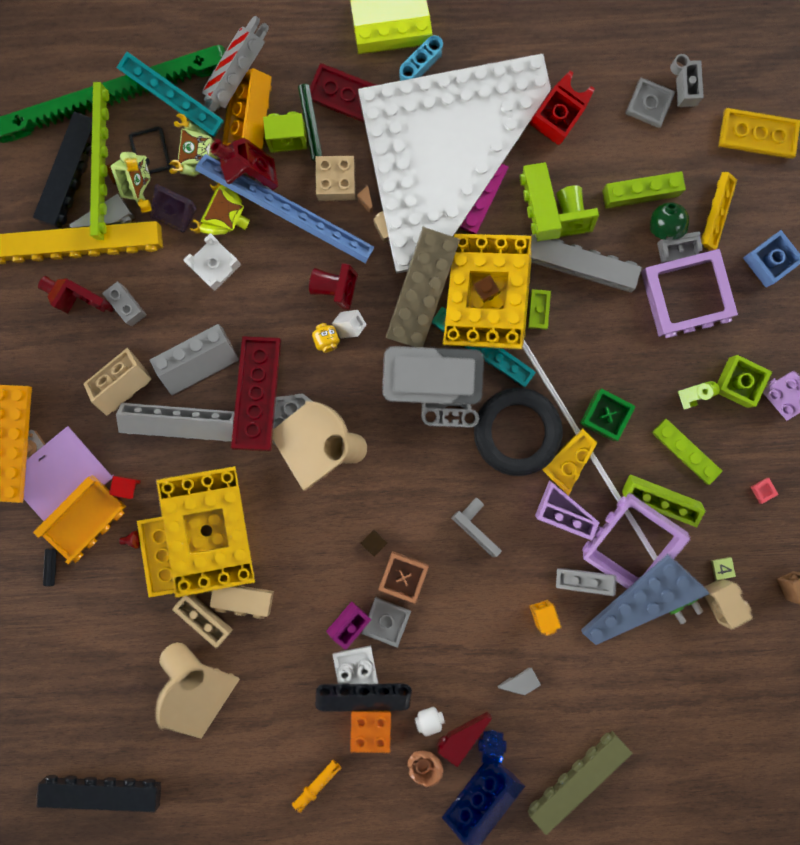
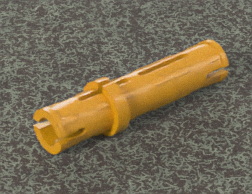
M332 760L292 803V806L299 813L312 800L314 801L317 798L316 795L342 769L335 760Z

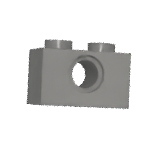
M118 281L102 293L124 322L130 326H134L147 315L125 286Z

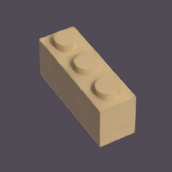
M240 585L212 591L210 607L215 608L216 612L225 613L229 610L234 611L235 615L245 616L247 613L253 614L254 618L264 619L270 615L274 591Z
M193 594L183 596L172 609L215 648L219 647L233 631L228 624Z

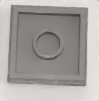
M640 78L625 114L660 128L675 91Z
M375 597L368 615L371 621L363 629L362 634L398 648L411 610Z

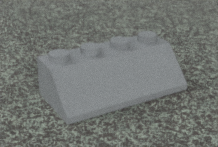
M219 324L150 359L157 376L172 396L240 361L225 331Z

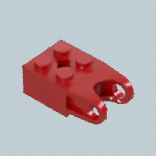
M571 70L554 86L529 123L559 146L586 109L595 90L591 86L582 93L574 91L571 87V79L574 73Z

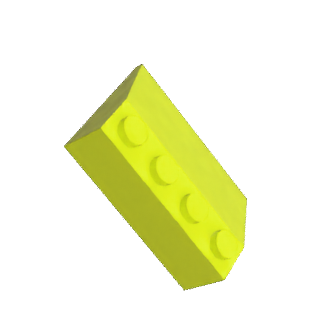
M350 0L358 54L421 46L432 36L430 14L426 0Z

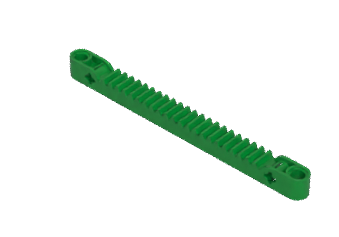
M215 45L151 66L150 68L169 82L173 81L175 85L178 79L184 82L186 76L191 80L192 74L201 78L212 75L225 53V48L222 45ZM127 75L102 83L109 92V101L107 103L109 102L111 106L114 105V100L118 103H121V98L128 101L129 95L134 99L135 93L139 96H142V91L149 94L147 89ZM93 86L1 116L0 143H8L27 137L33 133L35 126H38L40 129H43V124L50 127V121L55 125L57 124V119L64 122L65 116L71 120V114L74 112H81L85 115V110L87 109L92 113Z

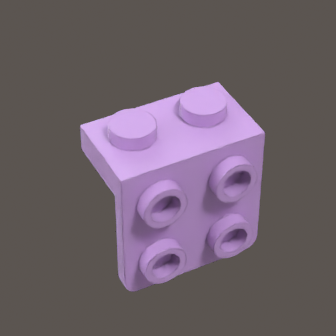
M792 371L777 381L774 378L766 384L763 391L764 395L786 421L800 413V376L796 372Z

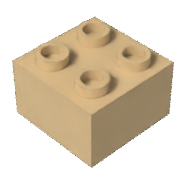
M354 156L316 157V195L318 201L356 200Z
M720 579L705 586L710 594L704 597L719 624L734 629L753 619L750 614L752 610L749 604L743 601L741 597L742 591L738 584Z

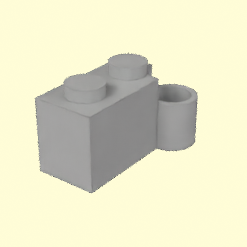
M679 54L670 66L672 73L678 75L676 77L678 107H697L704 98L701 60L690 61L687 55ZM677 62H680L683 67H680Z

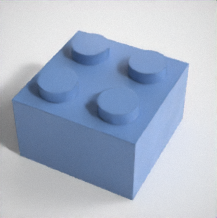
M782 230L772 235L743 257L765 287L776 283L800 265V253Z

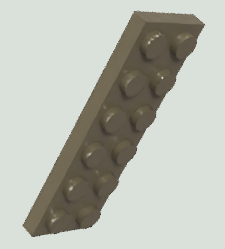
M422 227L386 338L416 348H423L460 239Z

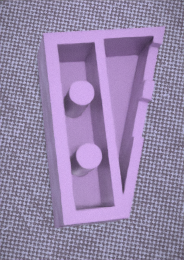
M549 480L535 514L536 518L581 537L593 540L599 522Z

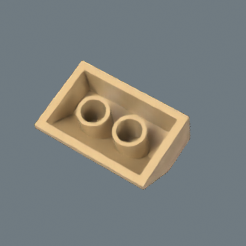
M126 348L88 379L84 386L91 402L108 416L111 412L116 411L121 403L130 399L140 388L145 387L151 380V377L131 350Z

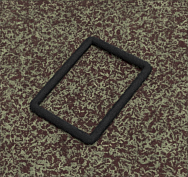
M159 126L129 134L132 152L137 155L133 137L159 130L167 166L148 170L149 174L171 168L163 129Z

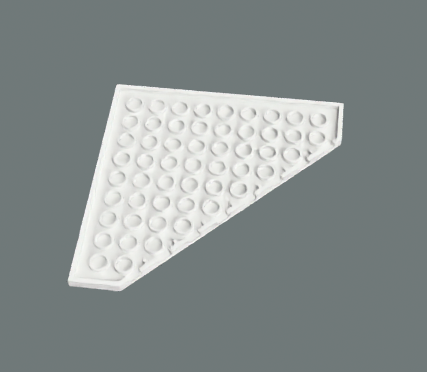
M543 54L358 89L396 273L408 271L422 227L453 237L486 186L492 180L498 168L504 162L551 91Z

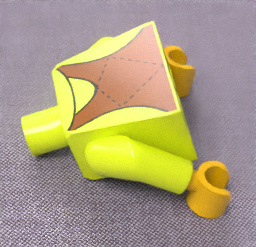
M220 183L216 186L210 184L214 194L201 221H192L198 225L197 228H190V230L195 233H211L212 235L231 232L235 225L245 230L250 220L241 215L244 206L241 204L242 200L238 193Z

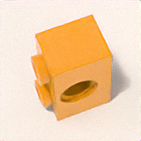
M549 600L529 605L536 628L542 634L551 635L557 632L556 629L561 628L554 605Z

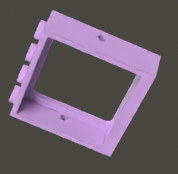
M720 249L646 267L641 271L659 337L664 335L665 338L677 336L676 332L684 331V334L696 331L695 327L702 326V329L709 328L718 321L721 324L731 322L732 318L738 315ZM712 262L725 307L724 311L678 323H671L658 275Z
M630 493L619 500L618 508L608 514L605 519L606 523L603 527L599 526L593 540L591 542L587 541L582 549L584 560L605 574L616 575V581L627 589L639 578L600 553L597 547L629 507L634 508L674 536L646 572L667 554L674 559L690 540L687 531Z

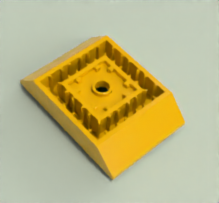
M454 234V237L460 239L451 265L443 345L522 349L527 318L532 236ZM491 275L500 290V294L496 295L492 300L483 303L473 284Z
M235 466L156 480L175 596L181 597L255 582ZM204 525H209L212 528L210 536H203L201 534V528Z

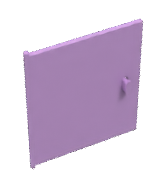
M67 426L26 460L24 500L45 521L88 476L94 475L105 485L112 480L114 475H110L70 427Z

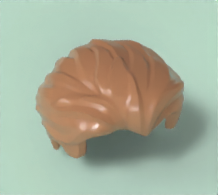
M416 751L408 760L409 775L417 784L431 787L439 783L443 776L442 763L432 752Z

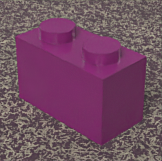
M351 601L326 632L346 650L371 619Z

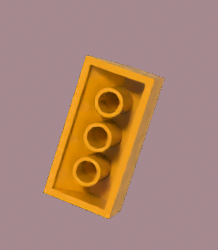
M255 68L249 69L227 104L222 140L227 146L233 141L246 138L262 150L264 144L263 117L267 115L269 107L271 76Z

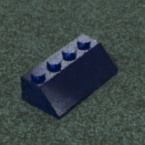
M489 755L442 816V819L464 845H481L525 786L512 772Z

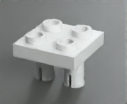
M371 645L333 653L338 684H378Z

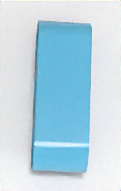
M430 36L401 65L400 81L421 77L441 57L443 41L439 36ZM437 46L438 49L432 50L430 47ZM418 59H424L425 62H424V63H419V62H417V60H418ZM405 72H411L412 75H411V76H405L404 73H405Z

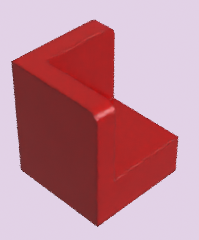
M113 476L109 495L133 499L136 484H140V480Z

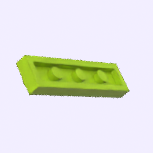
M664 419L653 430L652 434L707 485H710L722 473V470L667 419Z

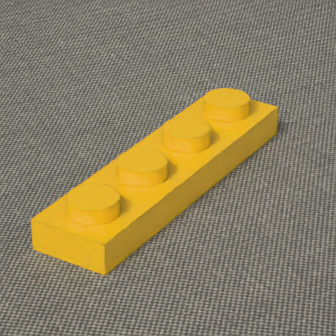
M729 172L721 173L720 180L717 183L716 194L712 200L711 211L707 217L706 228L701 237L702 245L709 251L717 250L737 179Z

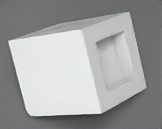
M358 310L340 312L332 325L335 327L340 338L358 337L365 328L366 323Z

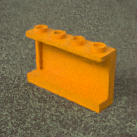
M91 475L33 533L38 538L43 537L67 559L65 561L67 564L73 561L76 563L84 556L82 552L86 548L90 549L97 542L95 538L100 533L104 535L111 528L109 524L113 520L118 521L125 514L123 510L127 506L116 496L109 495L110 490L94 475Z

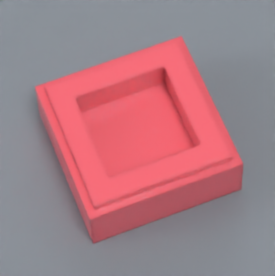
M765 478L750 487L760 504L779 495L770 478Z

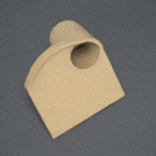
M306 401L305 405L275 427L272 436L274 443L303 491L311 488L321 478L326 477L329 472L341 463H358L363 460L367 453L365 439L356 433H348L346 425L339 414L324 404Z
M174 643L166 647L160 656V665L171 680L163 688L157 701V724L161 729L166 728L202 738L240 679L232 673L228 674L220 671L218 668L214 669L201 664L185 644Z

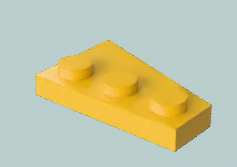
M584 429L580 430L542 470L569 496L584 465L596 447L597 441Z

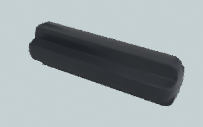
M54 548L45 549L43 586L47 587L55 585L57 550Z

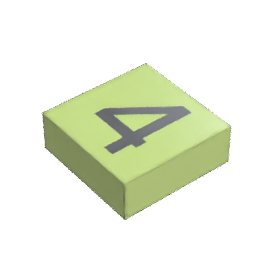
M732 557L711 560L715 580L736 577Z

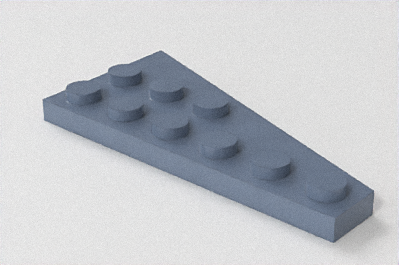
M667 554L584 626L581 631L583 635L597 645L710 593Z

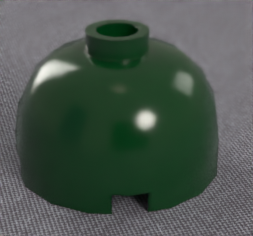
M670 202L659 205L653 211L650 219V231L654 236L665 240L666 237H673V240L683 237L688 231L689 215L683 206Z

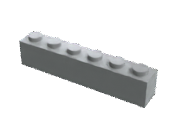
M531 234V263L627 292H632L636 289L642 268L637 266V263L633 261L623 262L618 257L612 255L603 256L596 250H583L579 245L572 244L570 246L564 244V241L559 239L537 242L536 235Z
M121 403L116 413L119 433L227 442L232 441L235 411Z

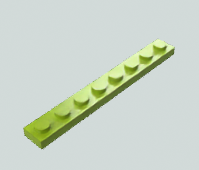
M93 82L90 236L96 240H104V234H106L107 230L106 223L104 222L107 206L104 201L107 195L105 177L108 175L105 158L108 157L106 146L108 129L106 127V120L109 119V112L106 105L107 101H109V92L101 82Z

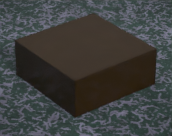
M373 530L360 544L375 557L388 542Z

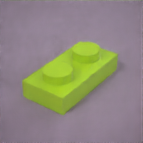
M531 290L528 328L548 329L551 291Z

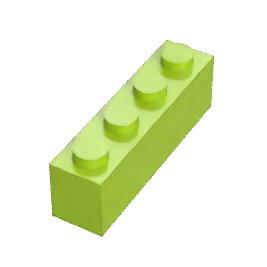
M546 162L523 166V173L520 174L521 186L524 185L525 187L523 195L524 201L528 202L529 205L527 207L528 218H532L533 222L531 223L532 235H536L537 242L560 238L562 226Z
M680 171L608 183L602 190L605 209L679 197L686 188L683 172Z
M631 474L622 489L624 497L630 493L657 512L694 527H698L705 513V509L700 501Z

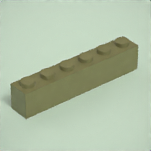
M613 731L604 734L600 739V743L589 748L582 760H577L567 774L563 773L553 787H548L539 800H535L530 804L528 810L530 818L546 835L633 754Z

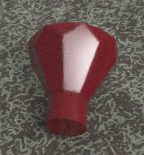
M138 530L131 532L126 537H121L119 539L120 544H127L135 549L140 548Z

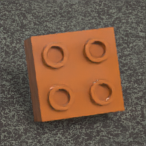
M351 711L350 752L390 753L391 711Z

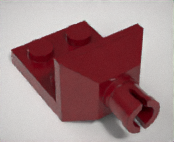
M246 138L233 141L228 146L220 139H216L211 144L210 152L220 158L226 183L231 184L246 172L250 177H254L271 190L278 187L274 158Z
M43 276L38 283V289L49 294L47 297L51 306L67 314L77 298L102 312H105V310L112 312L114 310L108 301L67 278L58 279L55 282L49 277Z

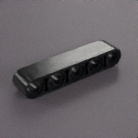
M403 683L321 684L316 688L315 707L323 712L404 711L410 707L412 688Z

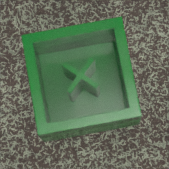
M601 388L596 390L579 424L611 441H619L636 406Z

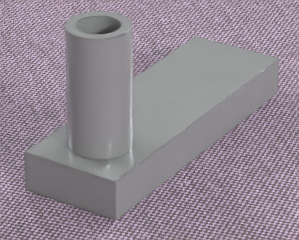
M475 498L462 513L458 511L451 518L492 557H497L502 551L471 522L472 518L484 506L481 500Z
M566 568L557 569L556 588L610 596L615 595L616 584L618 583L616 575Z

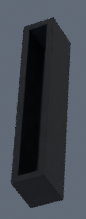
M76 112L72 115L33 215V218L40 223L61 229L62 225H65L67 221L68 210L74 203L73 197L80 188V179L82 174L86 172L89 156L92 155V118Z
M48 775L38 783L37 808L156 812L160 806L161 782H155V779L136 781L135 778L116 780L114 777H108L103 780L97 779L94 776L78 779L77 776L58 778L57 775Z

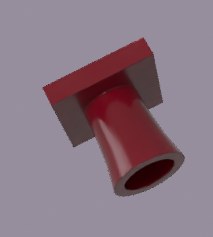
M344 263L341 265L339 275L314 268L309 280V292L311 295L335 296L334 302L342 309L350 310L358 273L349 264Z

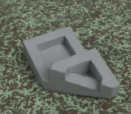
M527 668L514 678L510 677L498 685V688L515 694L526 695L541 684L533 669Z

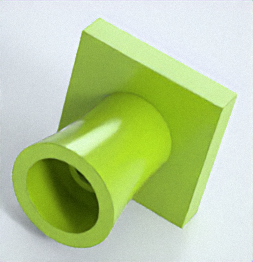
M574 185L559 190L556 193V197L563 214H559L562 226L560 237L593 232L599 212L598 208L584 210L582 187Z

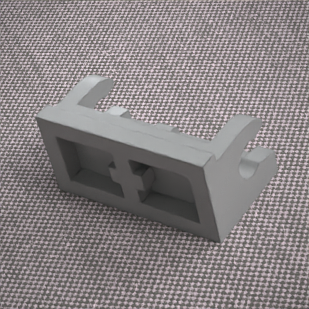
M700 231L685 234L683 237L673 240V237H668L666 240L661 239L657 243L661 263L700 254L699 251H702Z

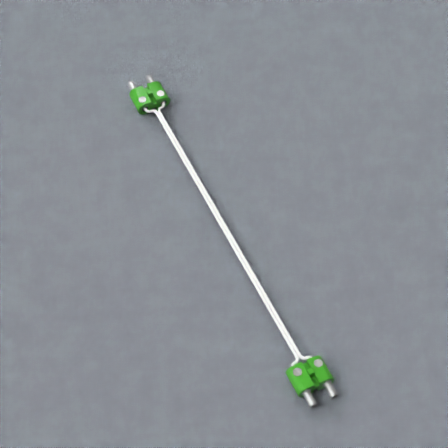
M524 340L522 348L573 431L577 434L580 431ZM592 452L591 460L613 496L619 502L621 496L594 452ZM629 509L625 511L626 517L653 561H655L658 556ZM697 600L670 611L669 614H675L680 624H684L686 619L681 610L685 606L692 605L697 614L703 612Z

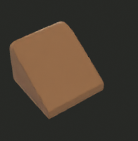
M366 186L357 194L358 202L369 213H372L373 206L369 188Z

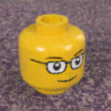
M322 323L317 325L316 330L312 333L313 341L318 350L327 353L337 348L340 339L334 326Z

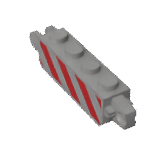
M253 16L246 28L241 27L203 88V94L206 95L203 106L213 113L217 109L219 110L221 106L223 108L227 106L265 43L263 39L269 30V26L266 23H262L254 34L260 23V19L257 16Z

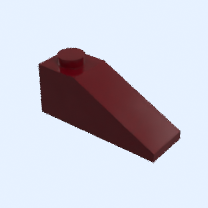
M485 712L449 731L446 736L443 735L437 743L438 753L458 767L492 720L490 713Z

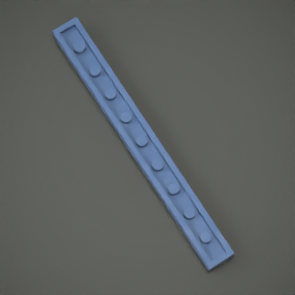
M207 154L196 165L195 170L364 263L367 262L374 249V246L243 174L231 184L226 183L221 163Z

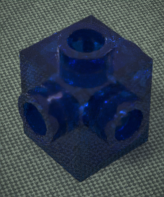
M494 730L484 731L482 739L478 740V751H481L482 763L501 764L503 755L507 750V741H503V733Z

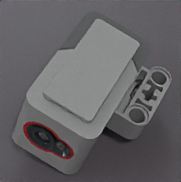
M390 347L384 353L383 395L390 401L422 402L421 418L427 425L474 427L479 421V415L476 411L471 410V404L478 403L482 398L483 354L477 350ZM447 406H461L463 409L446 408V407H447ZM429 411H433L436 415L435 420L432 422H428L425 419V415ZM449 412H451L452 415L459 416L458 412H461V423H458V419H451V422L449 423V421L445 419V415L447 416L449 415ZM471 412L474 415V420L472 423H466L464 417L467 413Z

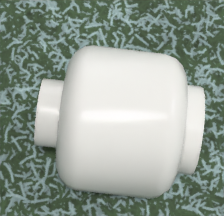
M430 707L418 712V717L415 718L419 733H423L424 736H430L442 731V724L445 723L442 711L438 712L435 707Z

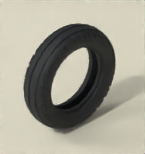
M510 388L500 391L490 397L478 412L479 421L474 426V438L477 449L482 458L492 468L501 473L512 476H526L536 473L545 468L560 449L563 427L559 413L545 396L534 390ZM508 406H527L533 409L543 421L545 428L544 441L539 450L528 458L513 459L507 457L497 449L493 442L491 433L493 421L497 414Z

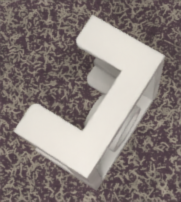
M210 233L204 239L206 244L194 256L189 254L183 261L215 291L241 263Z

